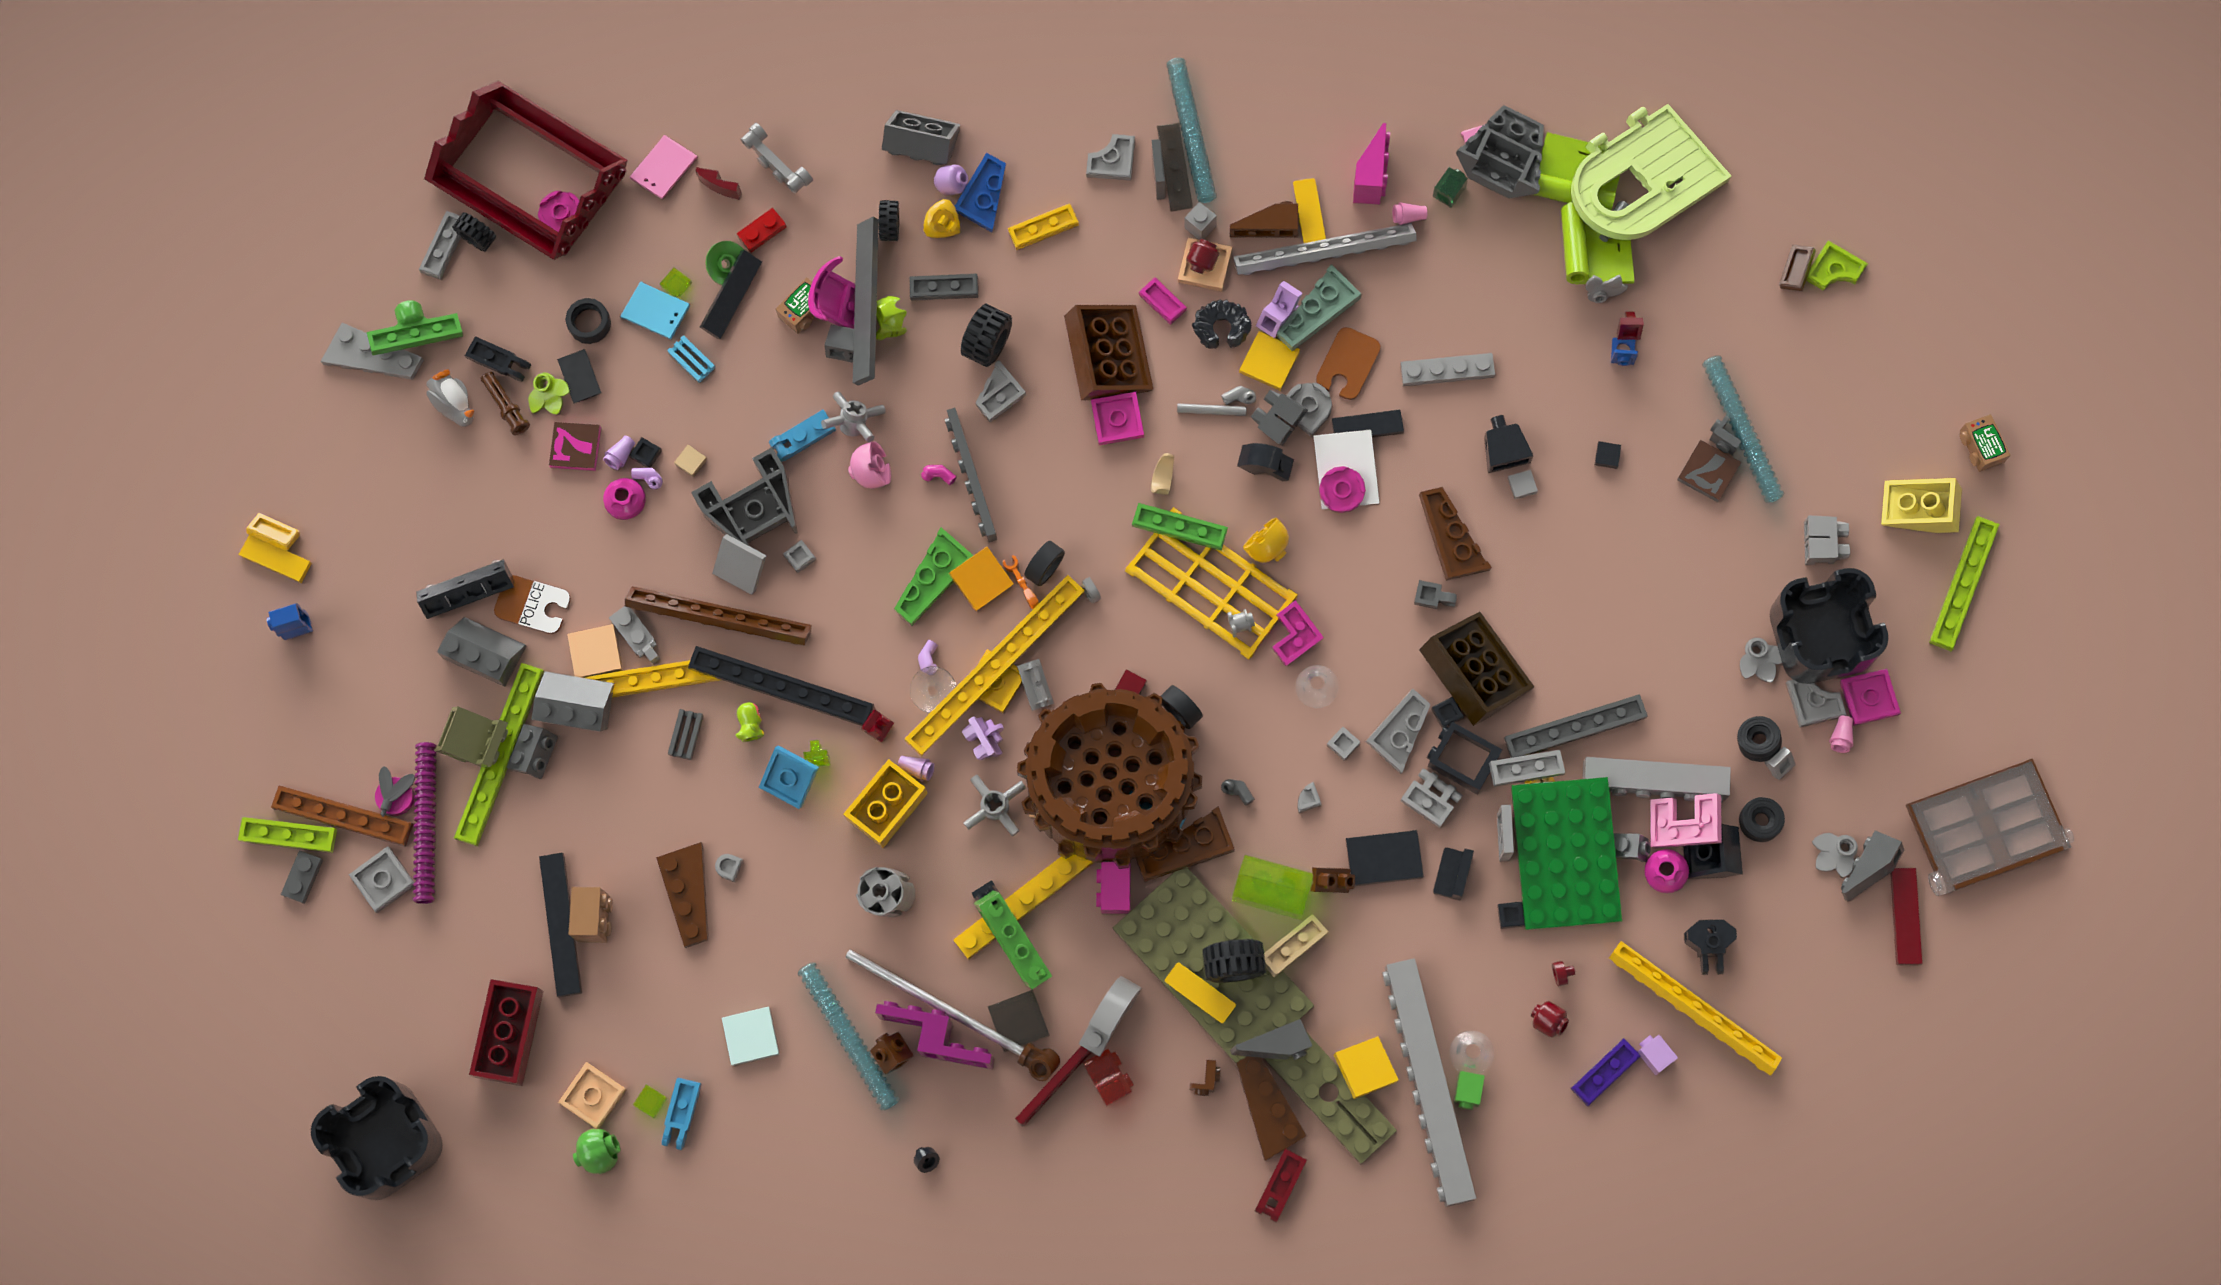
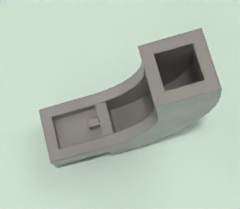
M1120 976L1109 989L1091 1018L1079 1045L1101 1056L1126 1012L1131 1009L1142 988Z

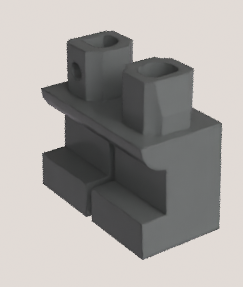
M1269 390L1264 400L1272 405L1271 409L1266 413L1258 407L1251 418L1259 425L1258 428L1283 446L1295 430L1292 426H1298L1308 412V409L1285 394ZM1278 415H1279L1281 418H1283L1285 421H1287L1288 423H1286V422H1284L1282 419H1280V418L1278 417Z

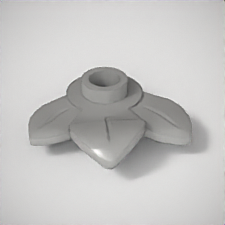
M1594 275L1587 281L1585 288L1588 291L1587 296L1590 301L1602 303L1609 297L1617 296L1626 291L1628 285L1622 283L1620 275L1605 282Z
M1752 638L1745 645L1746 654L1740 660V672L1745 679L1756 674L1761 680L1772 682L1776 675L1775 664L1782 663L1778 647L1768 645L1761 638ZM1753 647H1759L1760 653H1754Z
M1824 833L1812 841L1813 845L1821 851L1816 859L1817 870L1831 871L1836 868L1841 877H1845L1852 872L1853 856L1858 850L1857 842L1853 837L1848 835L1837 837L1832 833ZM1841 844L1848 845L1849 850L1847 852L1843 851Z

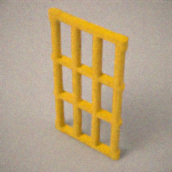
M1175 507L1170 510V512L1182 514ZM1153 533L1133 561L1126 567L1125 572L1132 577H1137L1165 597L1168 603L1172 602L1203 624V628L1206 630L1210 629L1238 649L1248 660L1252 658L1256 649L1279 619L1276 615L1294 602L1298 594L1291 589L1287 590L1256 568L1254 563H1249L1224 544L1222 551H1216L1245 570L1238 581H1235L1205 559L1212 548L1206 547L1199 555L1176 538ZM1158 537L1194 562L1186 573L1150 548ZM1144 555L1180 580L1172 591L1136 566ZM1199 566L1231 588V591L1224 600L1191 577ZM1250 575L1286 600L1279 611L1242 586ZM1185 584L1218 607L1210 618L1177 595ZM1236 593L1273 618L1265 629L1256 623L1255 626L1251 627L1252 632L1259 636L1251 647L1237 637L1233 638L1230 632L1214 622L1222 611L1226 614L1231 612L1232 615L1241 613L1228 604Z

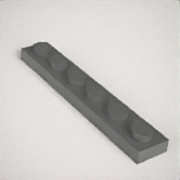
M956 408L948 409V418L944 420L948 432L953 431L955 439L951 440L955 453L960 452L962 458L958 460L961 473H966L968 481L964 482L968 495L973 494L975 499L974 502H971L975 516L980 514L982 522L978 523L981 535L982 537L987 536L988 542L996 541V532Z
M1639 694L1505 736L1504 740L1511 758L1526 756L1646 719L1648 715Z

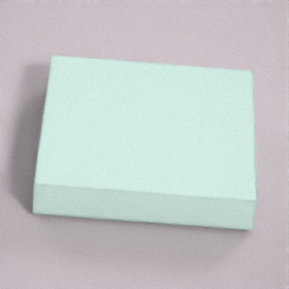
M770 1007L722 1018L732 1066L780 1055Z

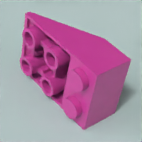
M1386 123L1381 125L1356 163L1353 203L1380 205L1381 196L1385 197L1388 177V147L1390 142V132H1386Z

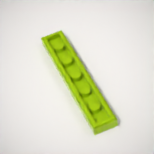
M1980 516L1975 518L1931 635L1930 644L1950 652L1954 649L2000 524Z

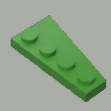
M941 527L894 610L913 626L954 582L948 573L973 555Z

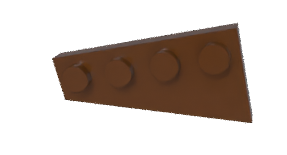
M1439 487L1420 492L1419 498L1446 581L1490 571L1491 565L1488 561H1485L1478 544L1474 543L1468 533L1469 529L1457 515L1458 511L1444 488Z
M1219 806L1211 810V813L1203 818L1200 817L1192 825L1181 830L1183 836L1177 843L1164 842L1152 853L1136 858L1144 882L1235 852Z
M699 842L656 857L685 948L708 941L703 843Z
M1246 1056L1237 1061L1236 1066L1252 1116L1264 1161L1307 1135L1263 1059Z

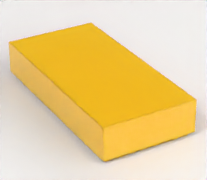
M260 513L246 528L247 534L285 551H288L300 536L299 530Z

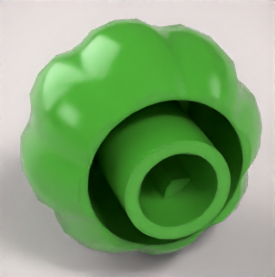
M590 1129L582 1133L578 1138L573 1159L578 1167L582 1166L589 1173H606L615 1166L618 1160V1153L620 1152V1145L616 1136L610 1135L608 1131Z

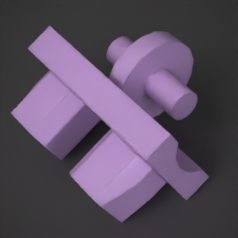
M973 716L968 720L970 724L962 730V733L970 742L976 738L980 740L981 744L973 749L977 759L984 760L1001 755L1002 751L997 743L1003 740L999 734L1004 729L1003 725H994L991 719L985 722L982 717L976 718Z

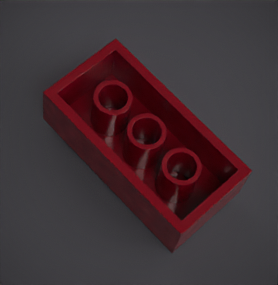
M490 979L470 1067V1076L523 1086L543 990L534 986Z

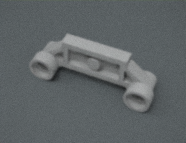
M754 123L749 128V132L740 139L741 142L748 149L753 148L759 156L757 158L759 163L764 168L769 167L777 181L780 183L784 181L793 193L798 192L803 186H808L813 181L808 171L800 167L793 173L762 143L768 135L758 123Z

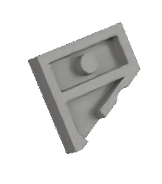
M999 360L995 363V368L990 378L987 379L983 392L980 393L976 401V406L989 422H992L1026 396L1025 390Z

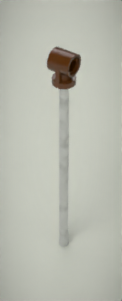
M851 949L846 954V958L933 1008L946 1012V1015L1020 1056L1017 1063L1027 1067L1034 1079L1046 1081L1060 1066V1057L1054 1050L1049 1048L1040 1050L1030 1042L1024 1048Z

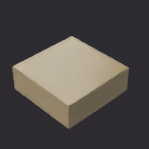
M687 445L674 463L694 477L707 461V458L690 445Z

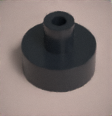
M920 1147L916 1150L913 1162L920 1172L928 1173L938 1166L940 1157L932 1147Z

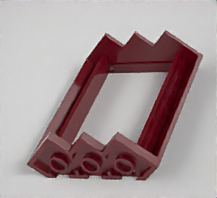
M496 81L472 91L467 111L455 115L448 136L434 142L424 180L555 260L568 254L573 244L588 227L590 221L607 201L618 183L624 178L628 160L500 81ZM495 110L599 173L594 189L581 195L576 213L562 220L559 232L453 167Z

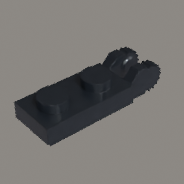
M476 336L465 354L466 359L504 376L508 375L520 382H523L525 377L520 372L510 369L513 363L523 369L529 370L531 367L529 362L517 357L515 353Z

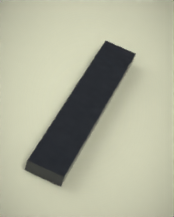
M563 852L539 856L556 994L558 998L582 994L576 941L569 936L571 903L565 856Z

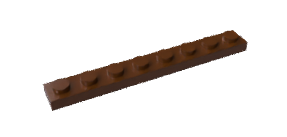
M634 586L631 587L625 598V607L635 610H643L658 615L698 622L703 625H712L726 630H735L749 635H758L772 640L790 642L796 645L805 646L811 634L812 625Z

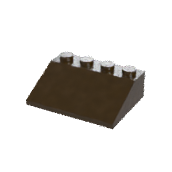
M1480 611L1433 635L1419 649L1473 726L1491 717L1534 688L1532 682Z

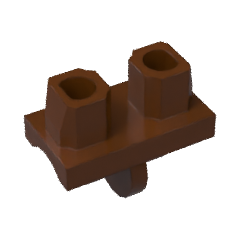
M1312 867L1313 884L1311 891L1349 893V889H1354L1355 875L1350 874L1351 869Z

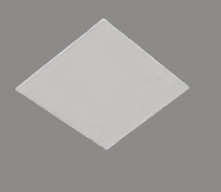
M1371 430L1314 435L1319 486L1321 479L1327 471L1334 467H1349L1357 471L1365 483L1366 491L1360 505L1379 504ZM1321 500L1322 509H1329L1323 504Z

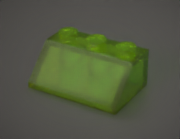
M1245 855L1234 888L1232 901L1302 920L1312 884L1313 873Z

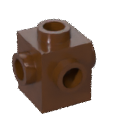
M899 1032L890 1036L888 1033L883 1034L875 1040L877 1044L870 1050L885 1075L901 1068L914 1056Z

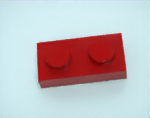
M772 207L736 234L749 252L752 253L787 228V225Z

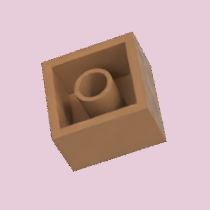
M601 887L571 888L569 936L577 942L607 943V936L611 935V922H608V914L612 912L613 900L609 898L610 895Z

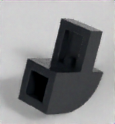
M1251 443L1242 445L1237 467L1253 475L1267 473L1281 481H1289L1294 459L1283 454V449Z

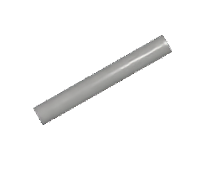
M1177 404V413L1246 416V407Z

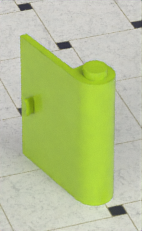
M1547 132L1539 170H1541L1538 181L1540 188L1538 194L1533 195L1564 203L1573 202L1571 195L1572 180L1579 165L1591 154L1586 149L1588 142ZM1598 146V148L1602 151L1601 154H1603L1604 151L1600 146ZM1620 175L1598 189V200L1608 210H1612Z
M1573 202L1564 205L1561 209L1566 280L1571 284H1586L1594 275L1601 278L1603 282L1620 275L1623 284H1634L1631 240L1609 238L1607 242H1603L1599 238L1601 234L1593 230L1582 220Z

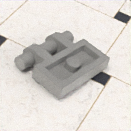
M1423 768L1418 776L1425 780L1424 784L1421 785L1414 780L1400 801L1440 828L1454 808L1447 803L1448 799L1451 798L1458 803L1463 795L1455 790L1456 787L1453 785H1447L1438 779L1437 774L1434 772L1430 773ZM1434 786L1443 793L1442 796L1438 797L1429 790L1430 787Z

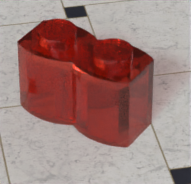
M1109 1049L1103 1051L1101 1056L1096 1055L1083 1062L1106 1107L1131 1094L1132 1090L1130 1087L1134 1086L1128 1073L1122 1074L1118 1066L1122 1062L1115 1051L1111 1053Z

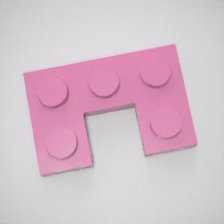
M1717 793L1695 795V819L1677 821V799L1662 798L1651 800V847L1665 848L1721 843V795Z

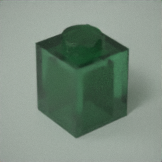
M1448 167L1434 187L1432 197L1452 208L1465 190L1468 178L1462 171Z

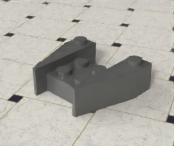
M773 447L752 458L762 479L730 497L722 500L712 481L691 492L704 517L724 535L727 534L746 545L787 521L795 534L798 532L786 471Z

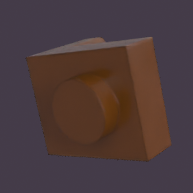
M1206 1060L1205 1084L1190 1083V1090L1194 1091V1095L1209 1096V1092H1214L1215 1081L1220 1082L1221 1067H1216V1060Z

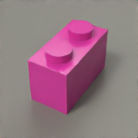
M1101 862V869H1097L1096 876L1097 883H1101V893H1096V907H1101V914H1128L1130 912L1131 865H1129V868L1118 869L1114 862Z

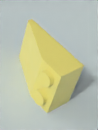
M1956 478L1885 481L1881 524L1882 526L1932 533L1959 532L1962 488Z

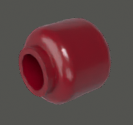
M1200 239L1199 242H1193L1186 257L1187 263L1192 265L1190 270L1202 275L1204 271H1212L1219 257V251L1216 249L1217 245L1204 239Z
M1546 1001L1542 1005L1537 1004L1531 1013V1017L1534 1018L1533 1027L1551 1038L1556 1035L1561 1036L1569 1023L1567 1012L1550 1001Z

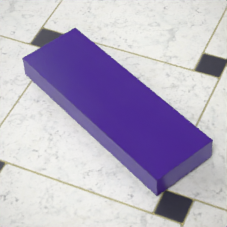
M1623 1038L1570 1089L1588 1107L1641 1055Z

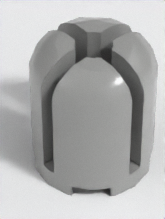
M874 867L867 870L860 877L861 880L856 897L859 905L865 911L883 917H898L902 915L901 911L907 912L911 908L915 899V888L913 883L908 882L910 878L905 873L886 867Z

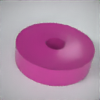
M392 777L393 786H394V784H396L401 778H399V777ZM379 784L375 792V802L380 809L384 799ZM412 786L401 797L392 802L390 811L386 812V814L399 816L406 813L412 807L415 796Z

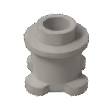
M1246 609L1242 613L1234 615L1231 612L1227 613L1233 638L1237 637L1236 634L1246 630L1251 632V627L1255 626L1252 613H1247Z

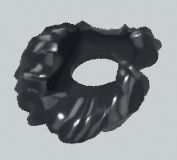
M1221 299L1218 301L1213 300L1205 307L1202 306L1200 310L1196 311L1195 322L1192 324L1195 334L1200 339V343L1205 345L1206 348L1216 349L1219 346V338L1213 330V325L1216 321L1227 320L1231 325V331L1227 337V343L1230 348L1242 344L1252 327L1251 319L1247 316L1245 307L1241 308L1240 304L1229 302L1227 299L1223 301Z

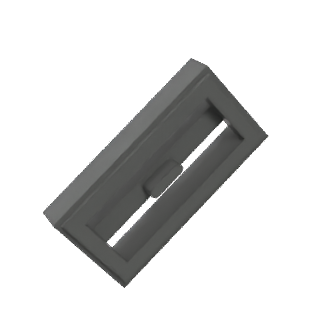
M679 709L668 755L692 760L704 716L702 713L697 714L692 711ZM685 716L687 717L681 737L678 752H676L675 750ZM692 718L696 719L689 743L687 754H685L683 752L690 730Z

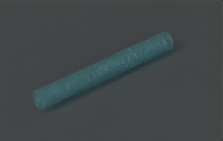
M1173 58L1166 63V67L1170 75L1169 80L1171 81L1173 97L1176 100L1175 106H1177L1176 110L1180 119L1179 124L1183 132L1182 137L1184 138L1185 150H1187L1186 154L1189 157L1188 162L1190 163L1189 167L1193 176L1194 188L1196 189L1195 193L1198 202L1207 203L1213 201L1217 194L1214 192V181L1210 173L1211 168L1207 160L1208 155L1204 147L1205 142L1203 141L1202 129L1200 128V122H1198L1199 117L1197 116L1198 112L1194 103L1193 91L1191 90L1192 86L1188 78L1189 73L1187 72L1186 60L1183 58Z
M1718 355L1710 357L1704 361L1702 366L1706 368V374H1709L1708 379L1712 381V387H1715L1714 392L1718 393L1717 399L1721 400L1720 405L1724 406L1723 412H1727L1726 415L1730 418L1729 424L1733 426L1731 429L1733 432H1736L1734 436L1741 440L1740 444L1742 446L1740 449L1744 451V457L1748 458L1746 462L1750 464V470H1753L1752 475L1756 476L1755 481L1759 483L1758 488L1762 489L1761 494L1765 496L1764 501L1768 503L1774 502L1783 497L1785 493L1783 490H1780L1781 485L1777 484L1779 480L1777 477H1774L1775 472L1771 471L1773 467L1771 464H1768L1769 459L1765 458L1767 454L1762 451L1764 449L1763 446L1759 445L1761 441L1756 438L1758 436L1757 433L1753 432L1755 428L1751 426V420L1747 419L1749 415L1745 413V407H1742L1743 402L1739 400V394H1736L1737 389L1733 387V381H1730L1731 376L1727 375L1728 370L1724 368L1725 363L1721 362L1722 357Z
M815 962L805 965L797 973L798 976H802L801 981L806 983V989H810L809 994L814 996V1002H818L817 1007L822 1009V1015H826L825 1020L830 1022L828 1024L829 1027L834 1028L832 1031L834 1034L837 1033L836 1038L841 1040L840 1045L842 1047L845 1046L844 1051L849 1053L848 1058L853 1059L852 1064L857 1066L856 1071L861 1073L860 1077L865 1079L864 1084L868 1085V1090L873 1092L872 1097L877 1099L875 1102L881 1105V1111L893 1107L898 1103L899 1097H895L894 1094L896 1092L890 1089L891 1084H887L886 1081L888 1079L882 1076L884 1073L882 1070L879 1071L880 1066L878 1064L875 1065V1058H871L872 1054L870 1051L867 1052L868 1047L863 1045L864 1040L859 1039L860 1034L855 1032L856 1027L851 1026L852 1021L847 1019L848 1014L844 1013V1008L839 1006L840 1001H836V995L832 994V988H828V982H824V975H820L821 971L816 969L817 964Z

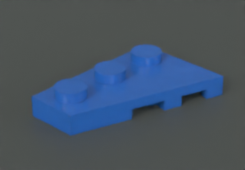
M986 152L955 204V209L961 216L992 233L1006 163Z

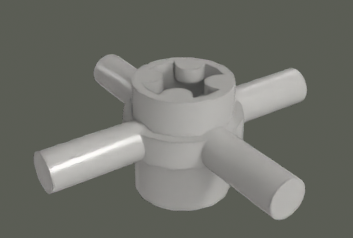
M840 392L834 393L833 398L841 407L840 416L822 420L821 425L823 429L840 425V430L843 434L852 437L861 434L867 442H872L875 437L865 424L867 418L884 414L886 411L884 405L866 408L859 401L847 402Z
M978 775L972 777L970 781L982 796L981 810L963 822L966 828L970 830L987 817L991 820H1000L1011 836L1016 835L1019 829L1007 815L1009 810L1008 801L1026 789L1023 782L1020 781L1005 793H1001L996 790L990 791ZM992 800L995 803L1001 802L1002 804L996 811L990 810L991 805L989 802Z

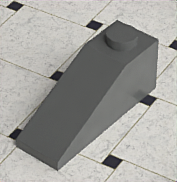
M1301 1019L1237 1044L1230 1052L1232 1055L1282 1060L1293 1057L1294 1060H1298L1308 1055L1306 1051L1312 1047V1043Z

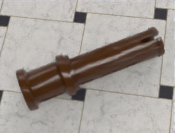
M485 373L481 377V381L500 408L502 419L507 421L513 435L522 434L530 427V423L522 417L519 406L511 402L505 390L494 376V373Z

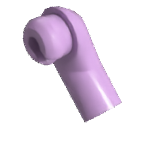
M632 468V480L644 479L651 489H659L662 486V477L655 469Z
M931 640L927 641L918 655L920 670L928 675H933L937 670V665L933 664L931 656L938 645Z

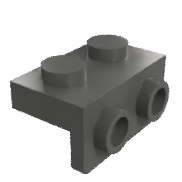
M523 724L507 768L542 779L558 736L544 728Z

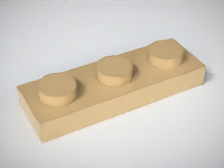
M1312 914L1264 953L1266 969L1275 978L1328 934L1327 929Z

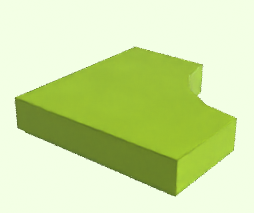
M1828 240L1811 266L1806 281L1823 291L1830 284L1837 281H1847L1855 284L1868 263Z

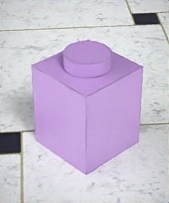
M1650 1035L1639 1044L1642 1048L1638 1053L1655 1076L1678 1058L1660 1035L1654 1039Z

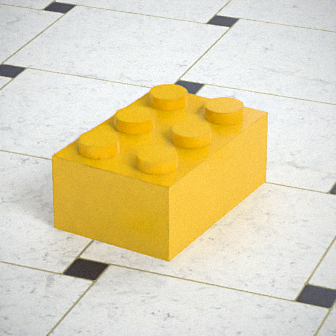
M888 759L843 815L847 821L880 847L884 848L926 797L928 792L922 784Z

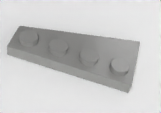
M341 323L321 363L329 366L337 365L346 369H360L370 373H384L388 376L413 380L424 360L422 357L404 349L372 356L367 333Z

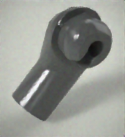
M1227 779L1221 784L1223 793L1239 796L1245 806L1255 800L1243 781Z

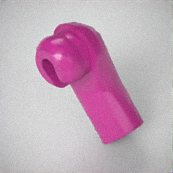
M927 465L921 473V477L925 481H931L933 477H940L948 485H952L957 479V476L943 465Z

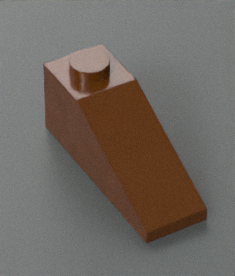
M1290 201L1275 203L1230 224V237L1297 238L1298 204H1293Z

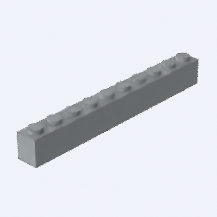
M1415 958L1387 964L1385 967L1386 971L1382 972L1385 986H1390L1392 995L1388 996L1391 1010H1396L1398 1019H1394L1397 1034L1401 1033L1403 1043H1400L1403 1057H1408L1410 1066L1406 1067L1409 1081H1414L1416 1090L1412 1091L1415 1105H1420L1422 1114L1418 1115L1421 1129H1426L1428 1138L1424 1139L1427 1153H1432L1434 1163H1430L1433 1177H1438L1440 1187L1437 1188L1439 1201L1444 1202L1445 1207L1473 1201L1476 1199Z

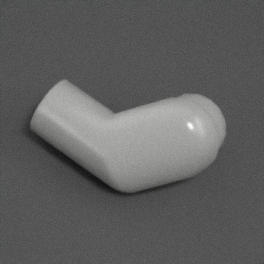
M1238 386L1221 395L1225 405L1236 400L1245 404H1252L1256 401L1255 392L1243 386Z

